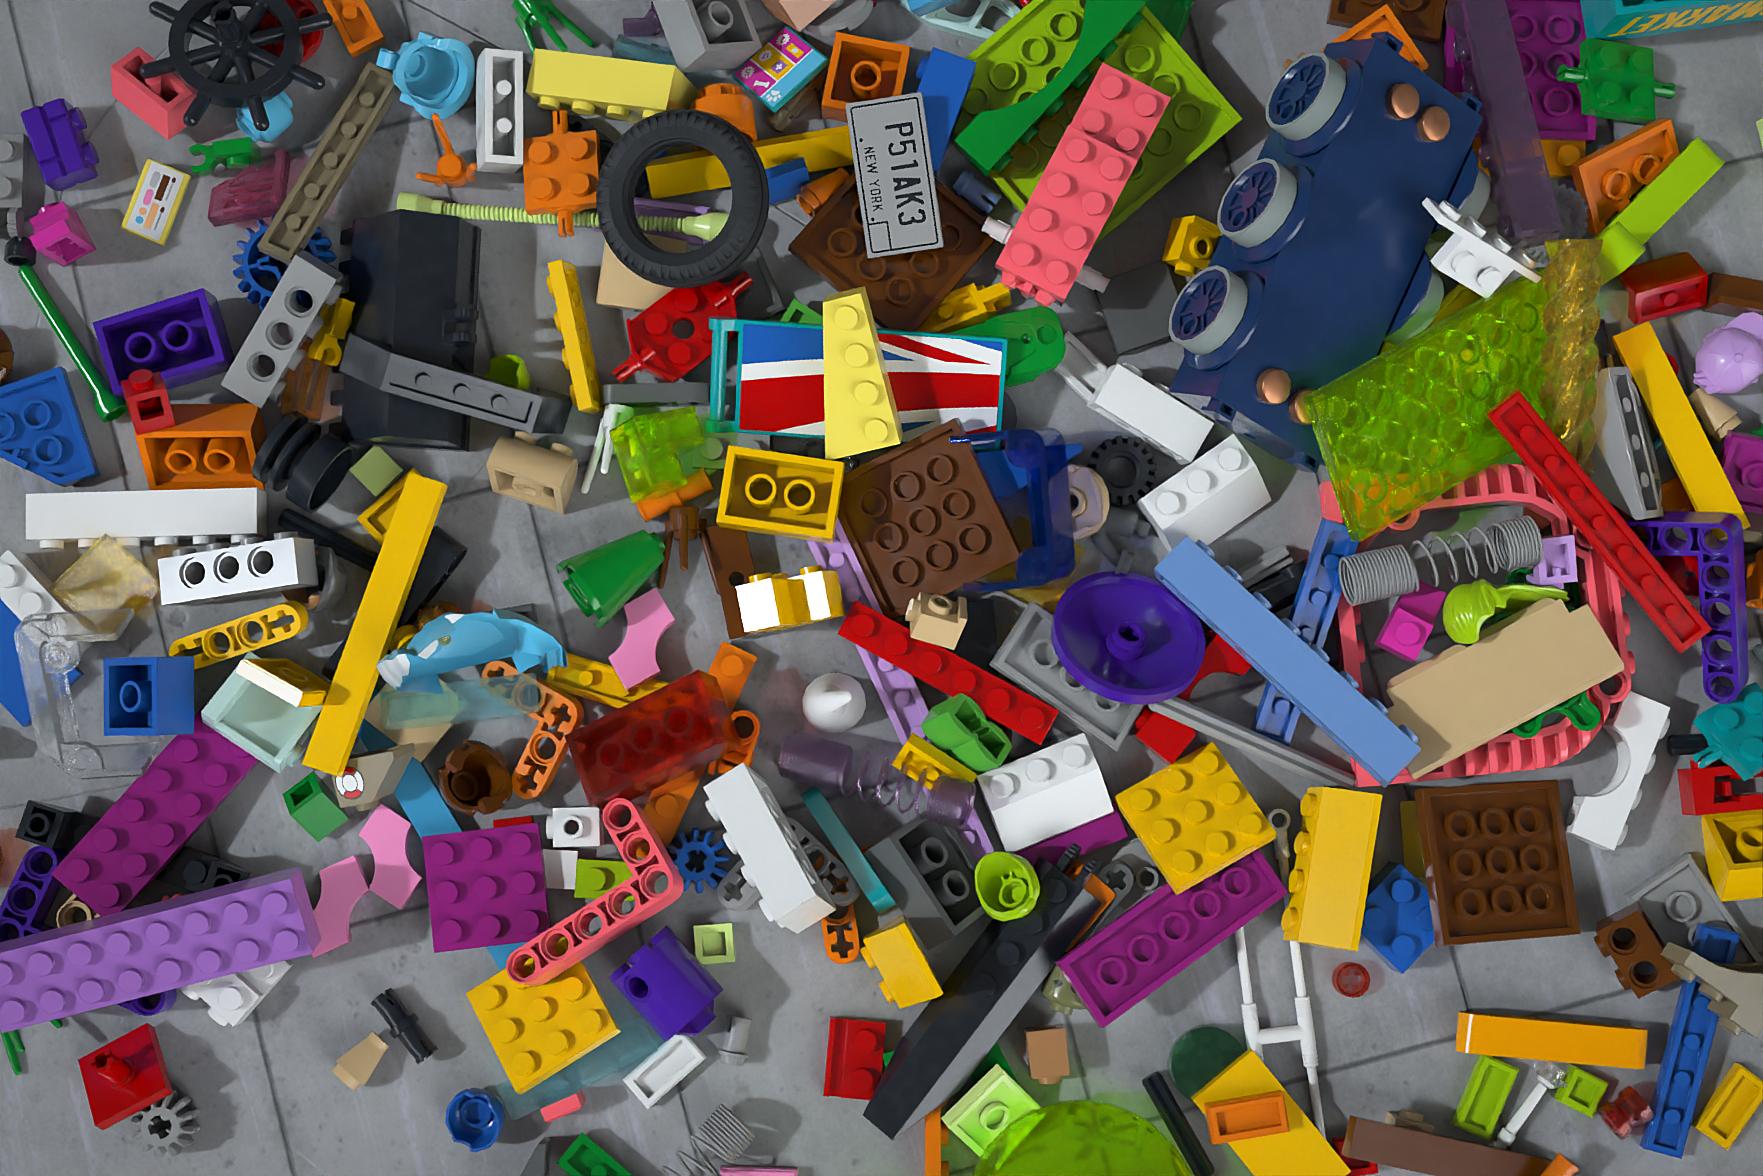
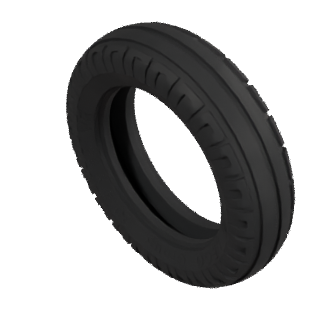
M675 109L660 112L639 121L628 129L608 153L600 171L596 192L599 224L605 240L615 256L639 277L671 288L704 286L724 278L737 269L757 246L767 222L770 203L769 184L765 167L758 152L748 138L726 120L704 111L691 109ZM678 146L702 147L712 152L721 161L730 178L732 205L729 217L720 233L705 246L685 253L665 252L655 246L644 235L638 224L634 209V195L637 182L645 167L660 153Z

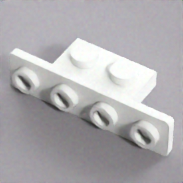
M1426 197L1422 202V205L1438 223L1454 232L1430 260L1439 271L1486 299L1494 293L1513 270H1516L1535 283L1542 279V276L1533 267L1537 261L1522 248H1518L1514 252L1511 250L1512 245L1496 232L1491 236L1487 235L1486 228L1470 216L1463 220L1460 218L1462 214L1445 200L1439 205Z

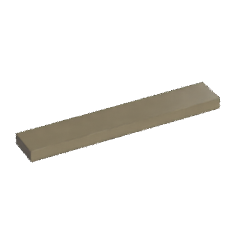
M368 61L257 246L260 252L290 265L295 254L305 249L400 90L393 82V72Z

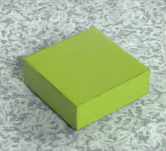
M1570 1064L1553 1099L1593 1118L1609 1083Z

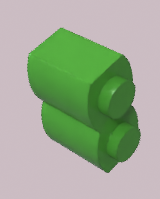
M962 693L933 706L921 723L925 735L936 747L946 751L948 756L976 773L977 776L1001 766L1012 749L1006 734L997 725L987 721L981 708L970 697Z

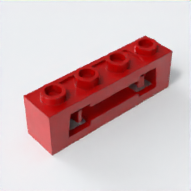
M1691 760L1690 768L1677 769L1682 815L1697 816L1763 809V792L1732 795L1731 781L1714 782L1715 776H1723V779H1742L1728 764L1715 766L1713 762L1702 769L1698 767L1700 762L1696 764L1694 760ZM1763 771L1753 777H1763ZM1725 796L1726 801L1714 802V797Z

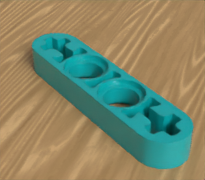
M815 784L800 795L802 800L879 915L894 906L896 903L818 786Z

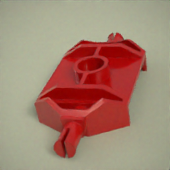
M744 270L743 273L728 284L725 283L723 285L721 282L715 281L699 287L672 289L634 319L630 320L628 318L626 320L632 354L629 355L626 361L614 370H611V372L621 384L638 370L640 373L645 371L661 380L675 383L712 355L713 330L709 329V317L727 316L737 318L735 307L737 296L753 285L754 281ZM680 321L690 322L695 328L693 335L688 339L675 337L673 328L676 323ZM728 331L727 343L735 338L739 331Z

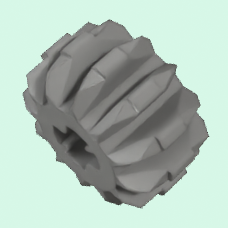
M172 1090V1094L140 1110L141 1114L133 1116L130 1121L134 1125L140 1126V1130L134 1132L132 1138L139 1139L143 1137L145 1142L141 1146V1151L147 1152L154 1147L155 1158H162L167 1152L172 1157L181 1154L182 1147L188 1148L194 1143L190 1134L199 1132L201 1128L197 1123L191 1122L192 1118L199 1115L200 1110L193 1109L188 1111L186 1107L190 1104L191 1097L185 1096L178 1101L176 1090ZM170 1120L171 1127L162 1128L160 1121Z

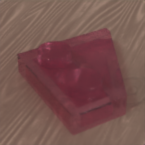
M285 148L274 152L276 160L265 167L257 170L254 165H251L241 171L235 178L227 179L212 188L207 218L214 227L270 217L272 214H277L286 199L291 156Z

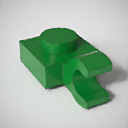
M251 137L214 141L210 146L196 144L189 147V152L193 156L205 155V162L202 165L191 167V171L198 176L211 174L219 164L227 166L228 169L241 170L249 168L250 163L262 162L260 147Z

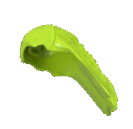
M1480 579L1473 583L1461 584L1453 588L1444 602L1443 623L1446 632L1453 641L1462 644H1472L1478 641L1479 632L1485 623H1492L1496 615L1509 612L1515 614L1545 598H1552L1555 601L1561 598L1564 605H1566L1565 602L1569 601L1570 598L1567 597L1568 592L1554 586L1541 587L1521 583L1492 585L1491 582Z

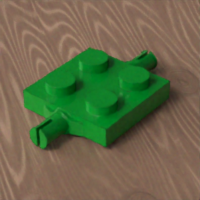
M1587 38L1580 43V63L1578 68L1561 65L1557 70V75H1559L1557 76L1558 81L1572 82L1578 85L1583 115L1647 125L1656 120L1655 96L1671 99L1676 89H1673L1676 87L1674 83L1656 81L1654 76L1653 48Z

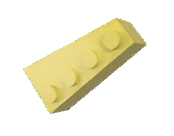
M537 48L534 50L526 87V93L537 101V106L542 109L559 111L561 108L572 110L581 115H597L632 123H638L651 115L668 110L689 109L699 91L674 65Z
M863 286L827 295L823 301L825 460H834L900 444L903 430L866 288Z

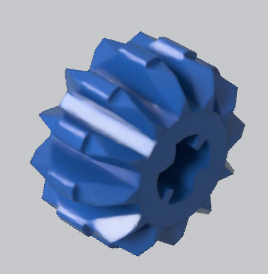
M692 828V842L689 841L686 834L680 832L677 834V838L683 847L680 848L675 844H669L667 847L668 851L678 855L677 858L671 859L677 865L680 875L685 877L683 891H686L690 887L692 880H694L696 893H702L704 890L703 879L707 881L712 889H715L718 886V882L712 873L714 872L721 877H726L728 874L725 868L717 866L718 862L730 861L731 856L729 854L717 855L716 852L723 848L726 842L720 840L712 846L710 842L715 833L712 830H708L703 841H701L699 828ZM692 850H697V854L702 851L706 854L707 859L703 862L704 870L699 871L698 866L694 869L689 866L688 862L692 859L690 854Z

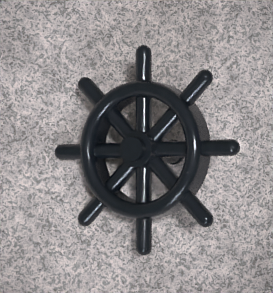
M188 0L180 10L159 1H153L149 5V12L153 16L172 24L168 40L170 56L141 65L139 73L143 78L150 79L177 71L185 86L196 95L183 116L184 124L189 127L198 124L211 103L226 108L248 107L255 128L259 131H266L270 124L264 102L279 95L293 80L315 90H320L325 86V79L321 75L302 67L301 63L304 51L302 35L330 27L333 23V17L327 12L297 20L294 12L284 0ZM247 6L251 8L243 21L238 20L233 7ZM266 13L272 15L281 24L255 32ZM211 16V20L214 22L216 27L207 24L203 21L207 17ZM193 34L214 43L189 51ZM284 40V47L280 56L260 48L261 46ZM218 59L207 78L193 68L195 65ZM256 62L270 70L256 79L251 64ZM235 67L241 84H223L231 69Z

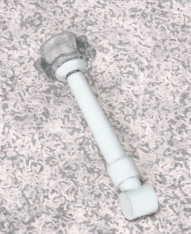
M1545 1061L1543 1065L1535 1062L1534 1069L1536 1070L1539 1083L1508 1125L1497 1135L1498 1139L1496 1141L1492 1140L1488 1145L1503 1149L1510 1146L1516 1138V1133L1547 1088H1565L1568 1085L1563 1080L1567 1073L1550 1061Z

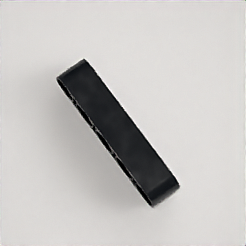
M438 525L434 526L431 531L396 630L404 625H413L467 553V547ZM349 634L322 669V675L331 682Z

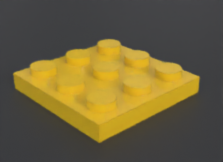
M1213 741L1114 796L1115 804L1176 895L1276 839L1277 832Z
M566 937L561 938L556 945L558 956H562L567 952L569 942ZM529 958L524 964L523 971L526 977H529L535 970L533 958ZM583 960L540 986H528L513 981L508 976L505 968L466 993L514 1090L520 1095L621 1032Z

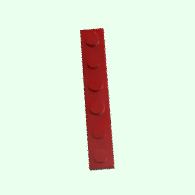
M856 600L837 633L839 636L951 697L960 693L970 697L981 708L984 715L1039 745L1044 741L1059 713L1057 709L945 648L911 638L910 629Z

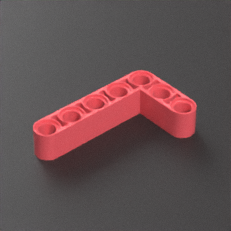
M616 798L605 806L602 816L605 827L633 876L513 951L506 962L507 974L513 981L528 986L545 984L674 903L681 896L684 887L682 877L648 816L640 806L625 798ZM630 809L632 814L630 822L624 827H619L618 818L624 810ZM644 842H649L650 852L648 856L643 860H638L636 856L638 847ZM662 875H667L669 880L667 889L663 893L657 894L655 891L656 880ZM633 895L635 907L629 914L624 915L622 903L628 896ZM600 916L602 927L596 935L592 936L589 931V924L593 918ZM566 937L569 942L567 952L562 956H558L556 945L561 938ZM529 958H533L535 970L529 977H526L523 971L524 964Z

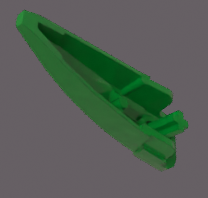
M1044 306L995 316L986 320L985 323L950 333L1007 338L1004 388L1033 382L1043 373L1055 369L1062 362L1066 350L1059 317L1051 308Z

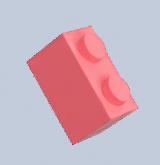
M137 47L110 66L112 96L164 138L170 140L187 127L183 122V116L196 95L172 72L150 79L143 78L139 73L141 65L156 60L143 49Z

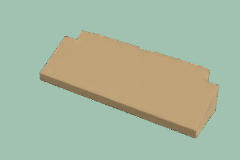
M1545 598L1479 632L1478 641L1466 648L1463 645H1454L1391 678L1387 684L1388 689L1386 693L1392 707L1387 709L1389 714L1386 717L1397 727L1401 724L1405 725L1419 739L1416 744L1421 750L1406 767L1412 779L1415 780L1625 670L1624 663L1588 604L1569 613L1561 598L1556 601L1552 598Z

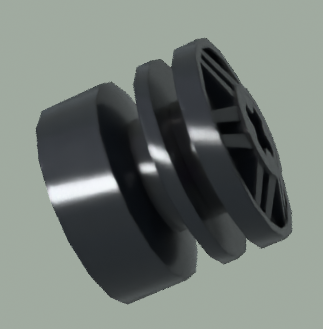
M294 411L278 423L261 446L254 461L252 477L264 484L268 483L269 488L276 492L287 487L286 499L306 512L313 513L319 510L331 498L344 480L352 464L355 448L331 432L320 438L321 426L314 421L309 422L308 417L298 411Z

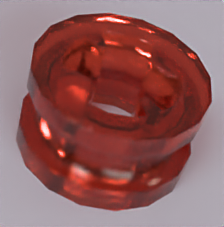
M1344 962L1333 971L1332 985L1341 995L1356 998L1362 996L1368 990L1370 976L1362 965ZM1350 969H1355L1354 975L1360 976V983L1353 984L1352 990L1348 991L1346 990L1348 985L1342 983V976L1349 975Z

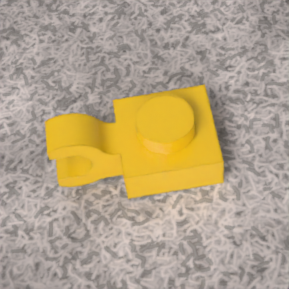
M338 298L332 307L326 304L319 316L325 321L309 347L308 358L321 360L326 349L327 357L324 364L337 366L340 363L342 353L337 339H344L346 331L351 325L354 302Z

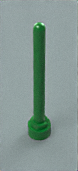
M22 265L18 270L20 278L95 394L94 402L96 405L94 409L102 422L107 423L120 418L128 412L126 401L115 396L113 390L109 389L34 269L30 265Z

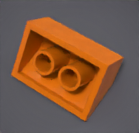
M252 403L170 404L176 426L141 435H136L134 431L150 490L257 487L265 491L266 484L252 477L255 458L266 440L261 408Z

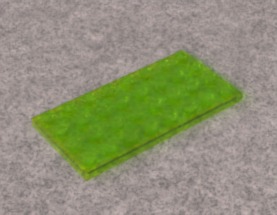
M1547 267L1535 268L1542 276L1538 283L1522 275L1495 290L1490 297H1482L1303 397L1352 541L1361 542L1512 453L1514 450L1484 414L1515 389L1522 393L1550 429L1579 413L1586 400V396Z

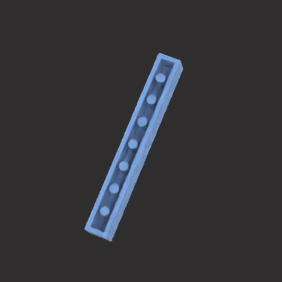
M1186 536L1154 568L1155 577L1386 788L1419 754L1421 748L1416 744L1419 741L1418 737L1405 725L1401 724L1397 727L1386 717L1389 711L1377 699L1371 697L1367 700L1357 691L1359 684L1351 675L1344 670L1340 673L1336 672L1327 663L1330 658L1316 644H1312L1309 647L1298 637L1301 634L1300 630L1285 617L1279 620L1269 610L1272 606L1265 597L1257 591L1253 594L1248 592L1241 585L1243 579L1234 569L1228 565L1222 568L1212 559L1215 556L1214 552L1204 542L1198 539L1194 543Z

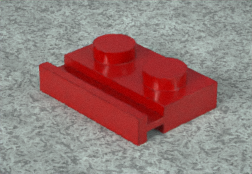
M830 1016L823 1096L861 1100L871 1099L882 1075L886 1021Z

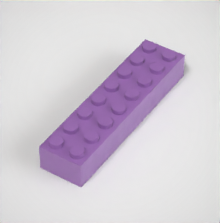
M300 866L1 942V1033L312 954L321 941V936Z

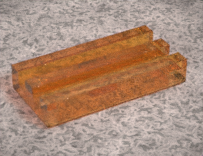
M304 342L301 349L307 351L296 409L292 407L301 362L295 371L288 369L286 377L287 386L283 392L279 413L287 416L289 413L298 411L308 417L309 420L320 421L331 365L324 364L327 357L325 349L320 360L311 411H305L315 359L308 358V350L313 342Z

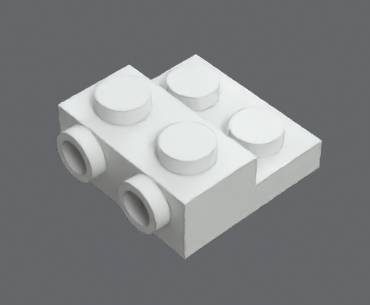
M289 960L180 987V990L193 1000H198L201 997L211 1006L208 1010L210 1017L220 1025L226 1026L230 1023L232 1026H236L248 1017L293 964Z

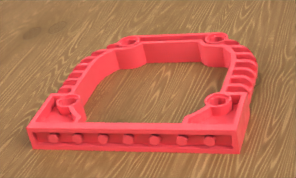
M1495 464L1421 473L1407 472L1323 481L1318 486L1322 517L1362 530L1355 554L1364 553L1369 544L1383 530L1390 534H1399L1407 531L1416 524L1420 513L1499 504L1522 506L1551 521L1552 535H1574L1581 607L1588 604L1624 663L1625 670L1612 676L1615 682V689L1610 695H1606L1600 690L1599 683L1586 690L1588 699L1600 712V722L1594 729L1590 731L1578 730L1562 714L1551 724L1542 726L1537 735L1532 738H1520L1514 732L1503 733L1415 780L1412 779L1405 768L1390 784L1536 770L1560 764L1578 754L1594 739L1607 719L1610 704L1620 702L1628 696L1631 690L1630 674L1635 673V660L1632 651H1627L1626 636L1630 635V620L1628 614L1623 613L1621 598L1625 597L1626 589L1588 541L1581 536L1579 530L1527 466ZM1399 504L1405 508L1407 518L1404 523H1396L1391 520L1388 514L1390 505ZM1342 590L1334 613L1340 672L1344 670L1359 684L1357 691L1363 695L1360 663H1365V648L1363 640H1357L1355 625L1361 624L1359 605H1350ZM1350 756L1352 775L1356 778L1354 787L1381 785Z

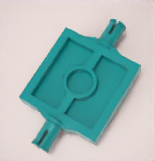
M1755 682L1744 688L1734 701L1727 704L1718 703L1696 716L1693 724L1705 736L1709 745L1706 749L1694 754L1695 763L1700 762L1698 767L1704 769L1709 764L1721 759V761L1731 766L1744 782L1763 771V690Z

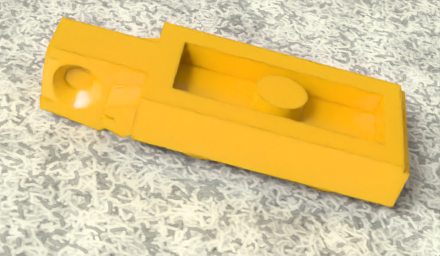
M1000 282L987 288L984 285L975 286L972 283L952 291L917 331L951 333L982 323L997 315L998 311L1012 305L1010 291L1004 288V285Z

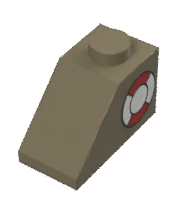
M414 743L350 755L342 778L332 775L340 808L356 805L357 811H365L380 806L379 799L394 793L416 750Z

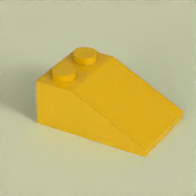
M903 915L863 937V942L866 946L860 948V951L870 969L878 967L884 978L878 984L889 1004L896 1001L901 1009L944 994L936 974Z

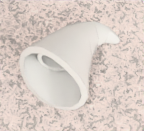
M827 673L816 678L806 688L802 699L803 713L808 722L820 731L828 733L844 732L853 727L862 718L866 708L865 693L860 683L853 677L842 673Z

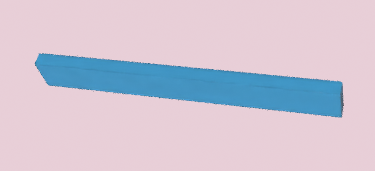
M377 687L374 688L369 703L380 692ZM365 719L362 720L358 735L368 751L398 746ZM412 757L394 791V795L421 840L423 836L464 832L451 808L441 797L440 790L423 762L421 764ZM527 942L488 946L487 949L501 970L506 967L509 955Z

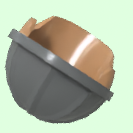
M315 547L318 585L281 591L285 601L299 602L308 613H318L320 610L334 607L340 602L347 590L348 577L344 564L336 557L333 549L330 547Z

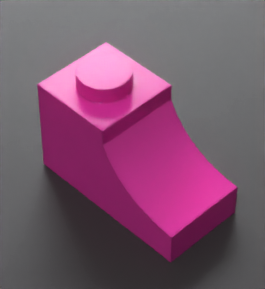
M63 201L45 205L38 211V215L29 219L34 229V234L29 238L36 251L62 267L96 250L76 210Z
M1420 579V588L1417 592L1413 590L1412 593L1399 596L1374 642V645L1406 662H1412L1417 659L1434 627L1433 623L1447 595V593Z

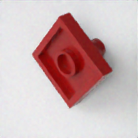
M148 1023L78 1059L94 1125L101 1130L113 1126L173 1093L156 1030Z

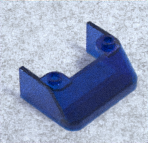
M1039 427L949 436L950 444L1004 439L1008 460L1018 468H1026L1033 547L1025 549L1018 556L1016 561V577L964 582L963 590L985 593L1038 587L1069 577L1075 568L1076 560L1066 446L1062 434L1052 427Z

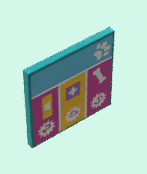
M785 25L731 76L776 113L824 69L830 61Z

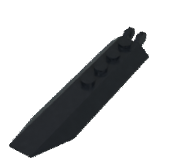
M1076 843L1068 847L1058 860L1056 866L1040 856L1033 866L1038 877L1040 893L1031 912L1023 918L1008 921L992 919L941 986L944 994L931 999L899 1041L863 1113L866 1119L891 1140L896 1139L962 1089L1056 965L1055 962L1063 956L1102 903L1084 889L1100 867V861L1092 857V859L1084 864L1075 881L1065 875L1082 850Z

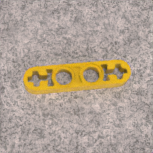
M286 601L186 635L172 643L169 657L185 656L184 650L202 645L204 652L194 656V670L301 633L308 626V612L299 602ZM285 615H293L295 622L275 628L273 621ZM250 621H255L261 625L263 637L260 641L254 640L249 636L247 626ZM217 632L224 633L229 638L230 648L227 652L221 651L216 647L214 638Z

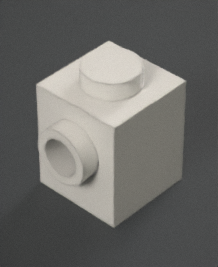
M604 806L553 808V816H547L546 820L547 839H553V847L604 845V822L602 819Z

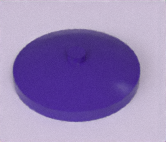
M1115 571L1100 572L1078 580L1061 596L1051 623L1052 644L1059 661L1067 672L1090 691L1121 703L1136 705L1154 704L1179 695L1195 679L1205 655V636L1197 615L1161 582L1132 572H1128L1127 575L1123 573L1115 574Z

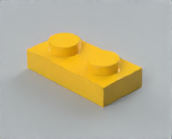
M913 732L891 764L955 807H957L977 777L976 773Z

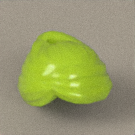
M994 851L986 853L976 866V892L983 909L989 916L996 920L1008 921L1023 918L1031 912L1037 902L1040 885L1036 872L1027 859L1014 853Z

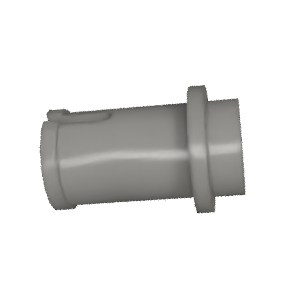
M727 1015L728 1021L723 1048L718 1049V1054L721 1055L720 1062L743 1066L744 1059L749 1057L745 1051L752 1019Z

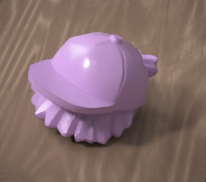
M1755 312L1742 313L1727 325L1715 328L1712 333L1707 334L1706 338H1703L1702 347L1697 352L1696 373L1693 374L1695 378L1693 383L1705 389L1707 394L1738 393L1751 383H1757L1758 376L1763 373V316Z

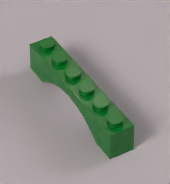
M1086 0L1079 41L1070 59L1058 75L1039 92L1019 103L997 110L980 112L955 139L954 147L987 178L993 171L999 175L1014 159L1010 153L1020 143L1024 147L1027 146L1039 133L1040 129L1036 125L1046 115L1052 119L1066 103L1063 99L1066 93L1072 87L1078 91L1092 76L1089 69L1098 59L1102 63L1107 61L1119 47L1115 41L1124 32L1131 35L1145 19L1141 13L1144 11L1146 2L1144 0Z

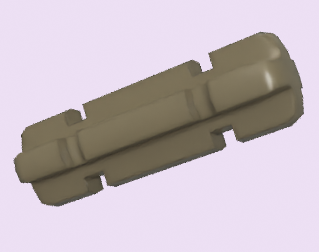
M821 71L776 113L772 112L767 118V123L772 129L778 133L786 132L792 124V117H798L814 97L813 91H819L826 82V77Z

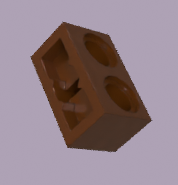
M1638 901L1596 922L1597 936L1593 937L1594 941L1605 958L1610 955L1618 966V969L1614 970L1615 974L1626 991L1632 989L1637 998L1640 999L1680 978L1671 971L1673 964L1660 955L1666 945ZM1619 928H1629L1635 933V937L1631 941L1621 942L1613 936V933ZM1641 961H1648L1655 965L1656 970L1652 974L1641 975L1635 971L1634 966Z

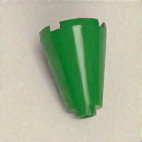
M642 529L563 560L556 565V570L558 574L565 571L568 579L562 583L584 615L588 618L594 614L599 619L594 625L602 628L665 560L663 552L666 551V547L654 531L649 534Z

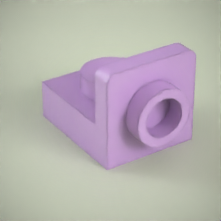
M1561 534L1542 537L1543 558L1539 564L1533 565V573L1526 574L1527 582L1541 587L1554 586L1564 589V583L1578 581L1574 535Z

